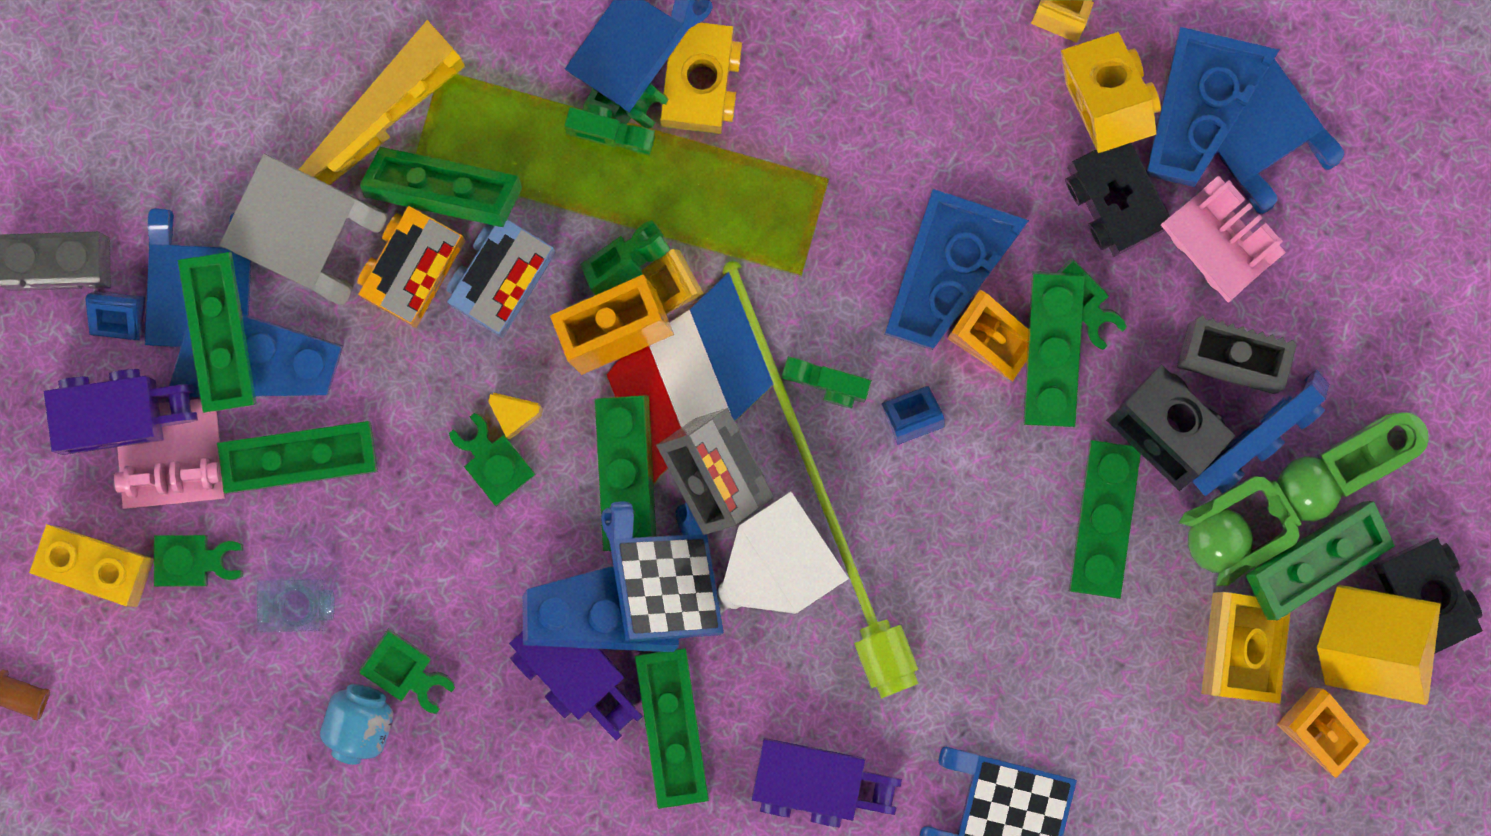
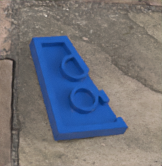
M1317 369L1304 379L1306 386L1303 391L1294 398L1289 395L1279 400L1259 420L1261 424L1253 430L1249 427L1244 430L1192 481L1204 496H1207L1215 488L1222 494L1229 490L1245 476L1241 468L1251 459L1257 456L1263 462L1284 445L1285 441L1280 437L1295 424L1301 430L1306 428L1324 413L1325 409L1321 403L1326 400L1330 384Z

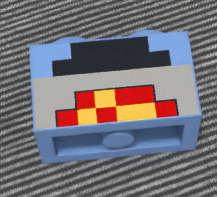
M508 219L504 227L489 224L484 226L473 245V248L479 252L469 268L461 265L457 269L446 288V291L452 294L447 301L452 308L502 339L556 254L552 246Z

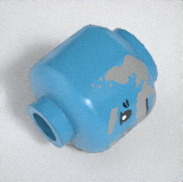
M350 684L346 690H340L330 697L320 728V738L327 747L332 749L331 755L333 758L346 764L357 765L361 763L362 759H371L382 753L393 722V710L386 703V696L372 687Z

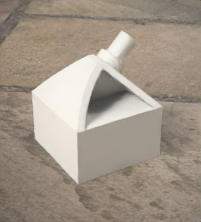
M789 492L739 525L725 578L717 591L720 613L729 608L737 609L742 606L796 614L849 579L792 492Z

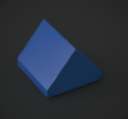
M100 291L87 293L85 300L89 335L140 341L145 303L144 296Z
M929 386L882 403L897 445L945 427L944 415Z

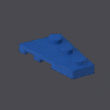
M1180 27L1156 126V135H1154L1146 172L1148 176L1195 187L1280 49Z
M932 189L884 335L933 350L1029 220Z
M242 314L256 396H317L329 394L344 347L343 345ZM187 325L169 386L193 384L194 393L189 394V396L200 397L189 326Z
M614 566L529 588L522 595L523 645L674 652L679 647V638L626 642Z

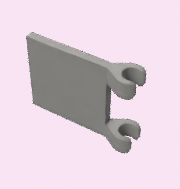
M264 153L220 242V246L307 287L338 305H344L351 294L352 285L339 277L322 271L347 218L373 232H380L387 220L388 214L379 207L357 199Z

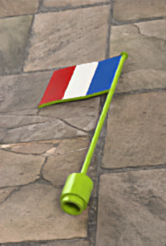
M729 261L723 267V275L725 276L694 306L670 322L674 332L673 336L622 357L609 371L607 378L615 397L649 396L654 484L668 470L656 446L693 419L728 408L734 421H737L772 386L774 387L868 623L867 627L859 630L863 639L855 642L854 646L871 689L877 687L882 699L919 684L915 671H918L919 668L902 626L898 625L891 628L888 619L880 622L877 621L738 270L742 266L736 261Z

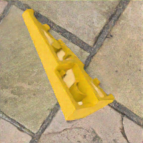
M428 20L298 170L331 185L390 138L386 132L387 128L465 67L461 57Z

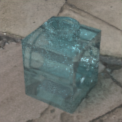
M325 580L257 581V632L326 631V621L334 620L333 590H325ZM295 591L302 592L309 600V611L299 621L291 619L285 611V601Z

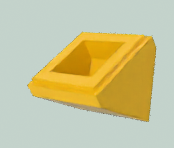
M1040 0L1031 24L1077 43L1086 26L1094 2L1092 0Z
M678 249L669 250L663 257L653 261L642 270L644 276L657 290L666 314L704 294L684 256Z
M494 392L493 395L490 394L488 401L506 438L509 440L539 419L543 412V408L539 403Z

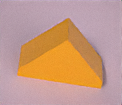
M979 290L947 339L1013 382L1027 361L1028 328L989 294Z
M1310 687L1277 723L1278 727L1334 778H1337L1370 742L1332 695L1323 688Z

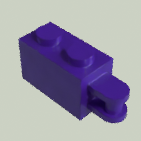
M139 369L110 372L109 381L92 384L89 382V377L86 376L58 380V389L44 391L51 452L60 455L163 441L162 427L198 421L197 412L191 411L189 394L194 393L193 384L157 388L156 380L148 376H140ZM169 398L171 415L160 416L158 399Z
M523 631L509 643L516 651L510 657L512 662L530 681L536 675L541 678L551 689L545 695V698L563 718L572 713L579 720L589 711L617 741L622 737V734L619 732L631 720L635 719L638 722L643 717L617 687L626 677L601 649L523 645ZM610 692L620 704L605 716L596 704Z
M763 738L752 801L761 802L760 812L790 818L791 809L811 812L810 822L840 828L842 819L854 820L856 808L895 815L897 807L892 806L895 787H901L902 779L863 771L865 764L863 757ZM861 780L875 782L872 801L858 799Z

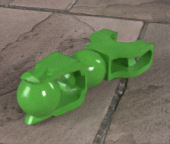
M1411 413L1384 415L1317 455L1318 457L1304 456L1291 461L1283 468L1277 482L1275 480L1268 481L1265 477L1251 476L1213 500L1184 512L1178 523L1191 527L1188 532V548L1191 557L1201 568L1212 573H1218L1216 586H1229L1248 570L1257 567L1295 545L1300 536L1298 526L1302 525L1300 521H1317L1326 518L1337 508L1342 496H1349L1420 456L1425 451L1429 441L1425 423ZM1396 425L1405 434L1404 444L1399 450H1394L1387 440L1389 430ZM1260 490L1268 500L1269 513L1279 518L1283 531L1278 536L1252 550L1253 535L1249 524L1240 514L1226 508Z

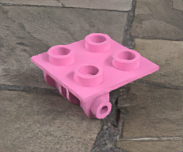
M1217 176L1201 192L1165 220L1161 226L1170 235L1175 246L1183 251L1204 274L1209 285L1217 290L1229 303L1286 252L1280 246L1283 240L1274 233L1267 223L1263 224L1254 233L1250 231L1253 226L1263 219L1260 214L1247 226L1239 219L1253 206L1249 203L1235 214L1233 210L1246 199L1232 185L1233 183L1230 180L1225 183L1220 176Z
M201 399L190 400L191 411L197 412L198 421L162 427L163 441L117 447L119 472L114 474L116 492L122 495L123 509L225 499L217 443L220 442L217 411L203 413ZM169 402L159 403L160 416L171 415Z

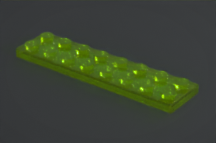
M460 74L454 75L433 92L416 154L517 175L522 186L518 197L632 230H637L642 224L653 220L663 232L664 239L802 277L829 178L651 128H646L655 131V140L650 156L618 146L614 148L567 135L564 125L569 107L582 109ZM630 122L627 124V125H633V126L642 127L641 125H637V124L630 123Z

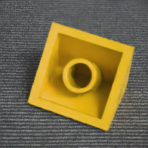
M1344 585L1337 586L1317 645L1325 685L1422 705L1428 704L1441 603Z
M1228 592L1213 593L1201 694L1280 704L1290 613L1278 621L1267 620L1255 596Z

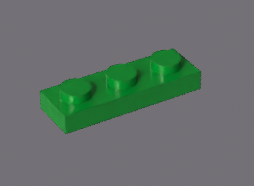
M379 147L360 183L364 198L406 207L410 206L415 209L498 227H504L522 190L521 182L517 175L385 147Z
M232 252L178 260L203 413L257 404Z
M1032 271L1024 395V425L1075 427L1085 282L1083 273Z
M649 396L595 399L601 514L603 510L610 508L614 502H629L632 505L634 514L633 538L657 537ZM602 526L603 551H611L610 541Z
M370 421L217 443L224 494L378 472L372 424Z
M1090 440L1069 592L1121 599L1141 454L1133 446Z
M1363 501L1298 541L1292 547L1250 571L1245 576L1266 619L1278 621L1395 547V544L1375 502Z
M686 648L676 649L674 652H657L635 656L658 809L709 801Z

